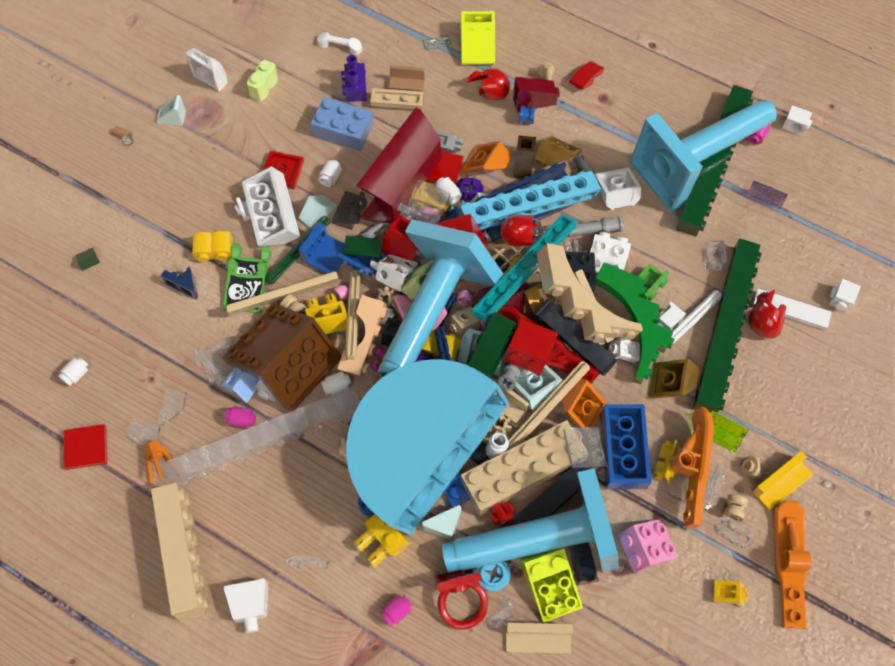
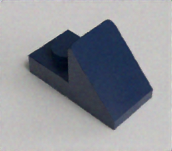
M190 267L186 269L182 276L176 272L171 273L164 270L161 277L166 285L197 300L198 292Z

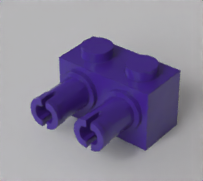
M348 55L347 64H344V71H341L342 82L345 81V85H342V94L346 95L347 102L367 101L365 63H357L355 55Z

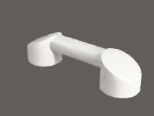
M323 32L317 37V45L321 48L328 47L330 42L348 46L349 52L353 55H358L362 52L361 42L356 38L336 37L329 35L328 32Z

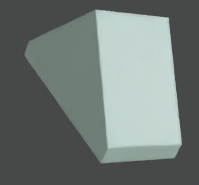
M176 95L159 108L156 123L183 126L186 110L181 96Z
M324 194L309 196L298 218L311 229L322 216H327L333 211L337 204Z
M456 506L423 521V530L451 541L461 516V506Z

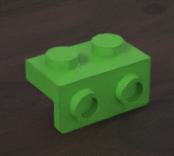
M649 264L638 277L646 279L645 287H647V290L643 296L644 299L652 301L658 293L656 292L658 288L663 289L668 283L667 277L669 272L667 270L662 273Z

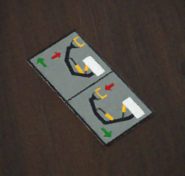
M449 36L423 40L426 51L451 46Z

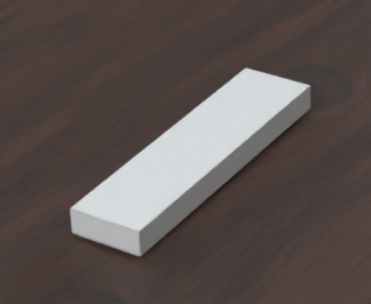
M757 289L752 307L757 302V296L762 292L766 293L768 291ZM774 294L771 304L777 309L781 304H784L786 306L785 318L825 331L828 329L831 311Z

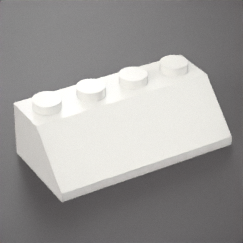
M271 166L242 181L258 246L286 244L300 237L282 172Z

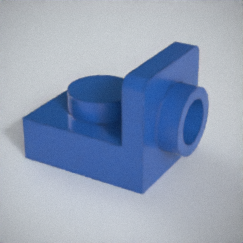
M457 474L444 491L452 508L470 500V496L461 482V475Z

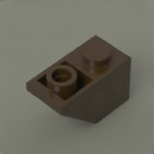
M518 136L513 177H531L536 137Z

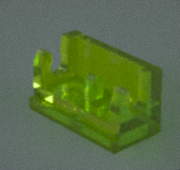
M711 411L714 423L713 442L735 453L741 446L742 440L749 429Z

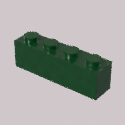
M496 312L488 317L485 324L487 327L484 333L479 335L477 339L478 345L475 351L470 353L467 365L490 379L496 372L518 327L516 322Z

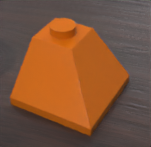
M501 141L480 144L475 147L460 171L462 173L502 170L508 166L512 155Z
M580 379L562 399L565 412L586 435L591 433L601 416L604 404H607L588 380Z

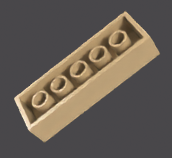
M568 420L461 474V482L470 496V500L478 515L482 516L490 512V508L501 501L507 503L568 471L579 461L585 462L588 453Z
M177 483L153 488L151 493L171 615L181 622L207 615L206 608L209 607L207 596L203 595L202 587H205V580L203 574L199 573L201 558L199 553L196 554L195 550L198 541L196 534L192 533L191 526H194V518L192 513L189 514L188 506H191L189 494H185L184 488H180Z

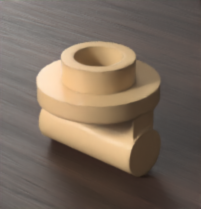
M550 62L541 64L538 68L539 76L545 78V80H552L555 72L553 64Z
M746 457L742 462V472L746 476L753 477V479H760L759 457Z

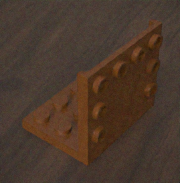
M273 304L260 319L254 322L247 333H244L240 340L228 349L222 359L227 364L259 378L285 410L292 414L341 360L342 355L313 317Z

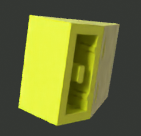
M461 11L462 65L495 64V11Z
M564 548L519 558L525 579L543 623L583 608Z

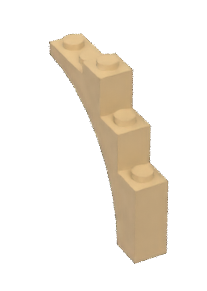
M546 243L537 252L544 294L561 297L564 317H570L575 320L581 319L584 340L593 341L594 343L603 342L607 337L632 340L643 331L640 323L628 321L613 314L589 295L574 275L567 261L563 246Z

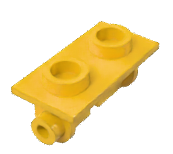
M677 440L674 441V445L671 441H665L662 444L659 458L665 459V462L657 461L654 471L655 479L663 480L665 478L669 485L672 478L676 476V472L670 468L669 461L682 450Z

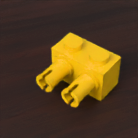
M329 294L325 296V305L319 306L316 298H312L314 304L311 303V299L306 301L308 307L305 309L306 315L313 317L325 334L347 330V313L343 300L337 302L335 294H331L332 300H330Z
M376 514L365 523L367 530L353 541L355 545H358L359 550L363 551L375 539L379 540L380 546L366 557L375 568L388 555L397 557L412 544L402 531L390 527Z

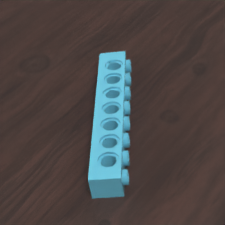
M582 171L574 176H564L555 181L549 180L541 185L534 184L526 189H516L511 193H501L489 199L482 198L478 202L464 203L460 206L457 217L471 214L479 228L483 230L501 225L505 218L511 215L533 216L594 199L601 188L592 171Z

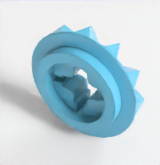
M505 561L477 568L481 577L479 583L487 591L497 592L505 588L510 580V569ZM496 566L497 575H499V578L495 577L494 580L490 582V575L487 574V572H492Z

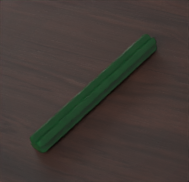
M322 216L313 227H316L319 222L327 227L331 221L327 216ZM311 229L270 271L265 278L267 283L270 285L274 284L300 256L299 246L303 241H306Z

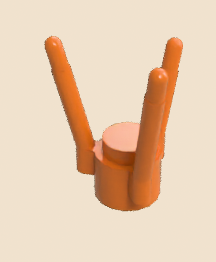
M151 441L144 446L149 484H153L151 461L154 462L158 477H162L158 461L163 458V455L179 477L183 476L169 455L166 446L162 447L160 441Z

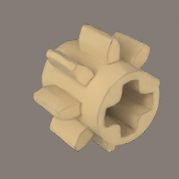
M389 286L378 289L380 294L376 299L385 302L388 308L395 307L396 302L394 298L397 294L399 295L398 291Z
M502 413L488 433H503L506 435V431H511L512 428L508 425L511 419H506L504 413Z

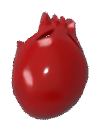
M487 68L483 71H474L467 78L466 83L483 79L481 88H479V95L485 99L499 101L509 95L510 81L508 76L500 69Z
M511 215L506 217L500 228L501 237L504 242L510 246H532L534 244L532 238L539 237L533 235V227L538 226V224L532 223L534 216Z
M775 290L769 293H760L749 315L751 328L759 336L767 339H774L781 334L786 315V306L784 304H781L778 309L771 304Z

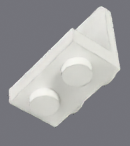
M601 231L599 235L595 234L590 251L595 253V273H599L603 262L624 270L631 243H628L627 238L618 236L617 239L610 238V234Z

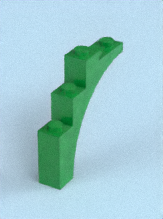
M603 262L596 277V285L618 299L629 312L632 320L642 325L643 331L638 334L641 351L640 363L634 380L642 384L643 380H648L652 369L649 368L651 362L656 363L660 352L665 353L666 348L671 349L675 340L672 338L674 331L656 324L661 314L658 312L660 305L643 298L647 287H645L646 279Z

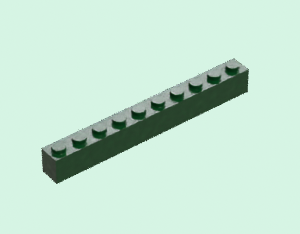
M733 85L719 120L752 105L754 100L751 98L753 91ZM737 143L703 160L701 164L703 167L689 194L676 230L695 237L699 230L703 232L707 222L704 221L705 216L709 217L712 209L709 206L710 202L714 203L718 193L715 192V189H719L723 179L720 176L721 174L725 175L728 165L725 163L726 161L730 162L733 151L730 150L735 148Z
M739 238L734 246L692 408L694 410L699 407H705L713 416H716L719 410L722 411L725 406L726 400L723 399V396L729 389L730 382H727L728 376L732 375L734 365H731L738 353V348L735 347L736 343L740 342L742 336L740 327L744 325L746 320L744 311L748 309L750 299L747 298L748 294L752 293L754 283L751 282L752 278L756 277L758 268L755 266L756 263H759L762 252H759L761 244Z

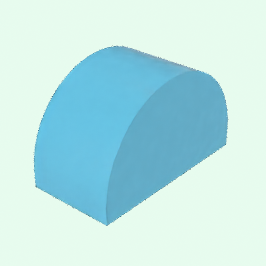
M431 359L399 367L372 386L359 403L353 415L346 445L347 464L351 480L357 493L368 508L390 527L412 535L451 483L452 479L457 475L510 404L499 385L478 370L465 364L449 360Z

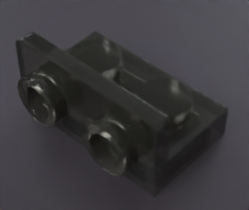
M345 191L332 218V224L353 230L355 224L359 223L361 210H364L367 205L365 192L361 191L357 195Z

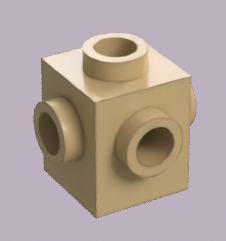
M472 307L457 311L451 315L450 330L460 340H462L463 335L468 329L480 331L481 320L471 315Z

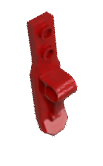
M502 306L498 311V314L516 322L518 325L521 318L533 322L513 306ZM558 337L556 338L546 364L556 366L569 375L583 361L588 364L590 369L581 379L588 380L590 384L594 382L600 373L599 370L568 350Z

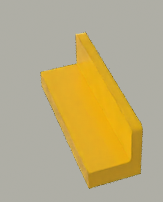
M802 451L752 491L768 510L775 507L813 475L802 462L807 458Z

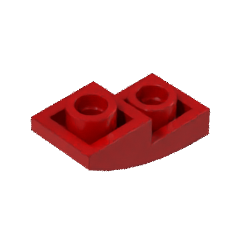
M589 61L573 75L569 83L577 89L584 90L592 85L594 78L603 74L604 67Z

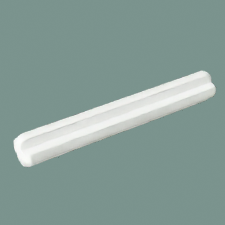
M714 290L672 330L674 331L672 338L675 339L673 343L683 336L721 299L722 294L719 291Z

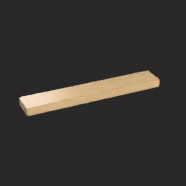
M331 272L226 306L228 315H236L283 300L290 294L296 296L337 283V272Z

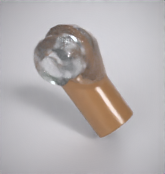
M118 126L114 128L113 134L122 138L121 143L124 146L129 147L133 144L134 140L131 131Z

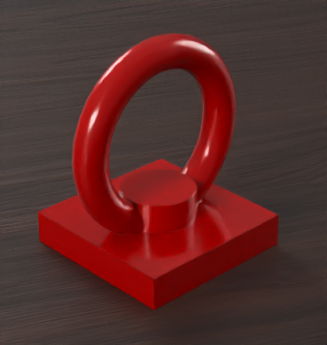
M476 568L450 573L446 572L433 576L435 585L440 592L437 601L438 612L447 625L455 629L466 630L477 626L484 619L488 610V596L482 585L478 583L481 581V577ZM470 587L479 596V610L473 618L466 621H458L452 618L446 609L447 596L449 593L462 592Z

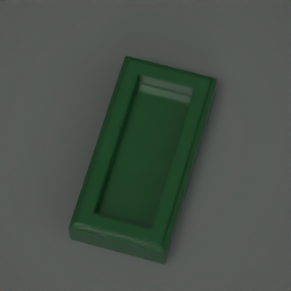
M346 235L344 254L381 258L383 240Z

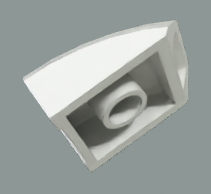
M193 48L186 51V57L193 76L220 92L228 83L227 74L223 66L217 60L198 49Z
M629 167L594 174L601 188L600 194L602 199L610 209L614 210L615 208L629 205L634 206L641 199V186Z

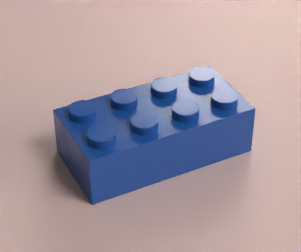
M604 404L601 411L606 489H647L652 481L645 405Z

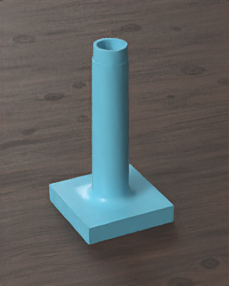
M761 100L681 140L661 116L656 113L645 119L630 164L672 214L684 207L703 167L699 162L773 123L777 117L776 109L769 100Z
M411 220L405 233L427 261L434 260L382 359V363L377 371L379 375L384 377L397 368L416 361L460 278L493 287L504 276L476 234Z
M595 468L577 472L584 499L583 505L578 509L442 544L447 571L450 573L468 570L585 542L596 546L602 572L619 569L618 553Z

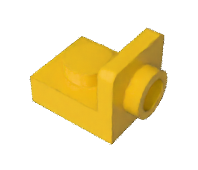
M714 581L715 603L738 604L744 607V601L748 600V590L741 581Z

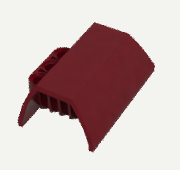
M415 107L356 186L359 189L374 196L372 202L361 215V219L379 223L394 222L441 160V139L421 109Z

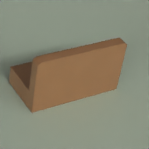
M390 66L389 89L423 92L425 82L424 68Z

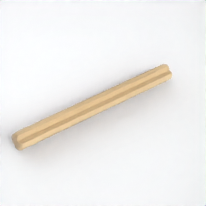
M354 269L350 271L345 346V358L347 360H355L357 348L358 315L356 312L359 305L360 272Z
M581 361L510 437L506 451L520 445L589 371L590 367L588 364Z

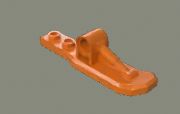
M699 407L694 410L692 417L694 432L688 438L682 450L669 461L670 468L674 472L689 477V486L685 494L687 503L683 513L684 528L688 529L701 526L705 487L710 469L714 423L712 414L705 407Z
M784 500L774 509L775 572L781 590L782 628L805 630L804 582L807 577V571L811 567V555L805 549V510L797 501Z

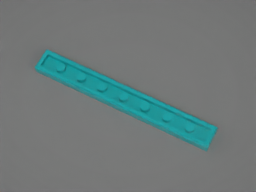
M561 214L471 310V315L486 323L488 317L492 316L494 312L497 313L539 267L537 252L546 243L560 245L577 226V221Z

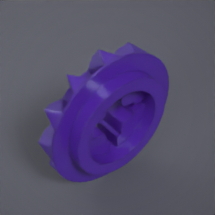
M467 175L466 178H460L459 182L456 183L462 194L460 199L466 202H471L477 193L484 192L481 180H477L475 176L471 178ZM472 185V189L467 193V187Z

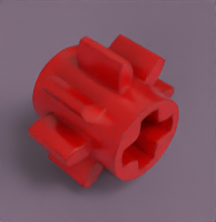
M501 501L490 508L492 513L489 515L494 525L500 523L501 527L506 526L514 518L515 509L510 502L505 504L504 501Z

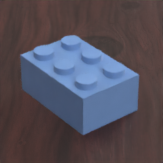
M324 97L310 123L312 135L361 151L374 125L373 112Z

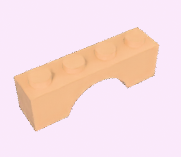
M361 296L356 314L365 324V336L356 348L355 360H347L345 358V350L343 351L338 370L363 378L364 374L368 373L370 367L368 361L370 355L373 356L376 349L374 342L376 337L379 338L382 326L380 324L382 319L386 318L388 312L385 302Z

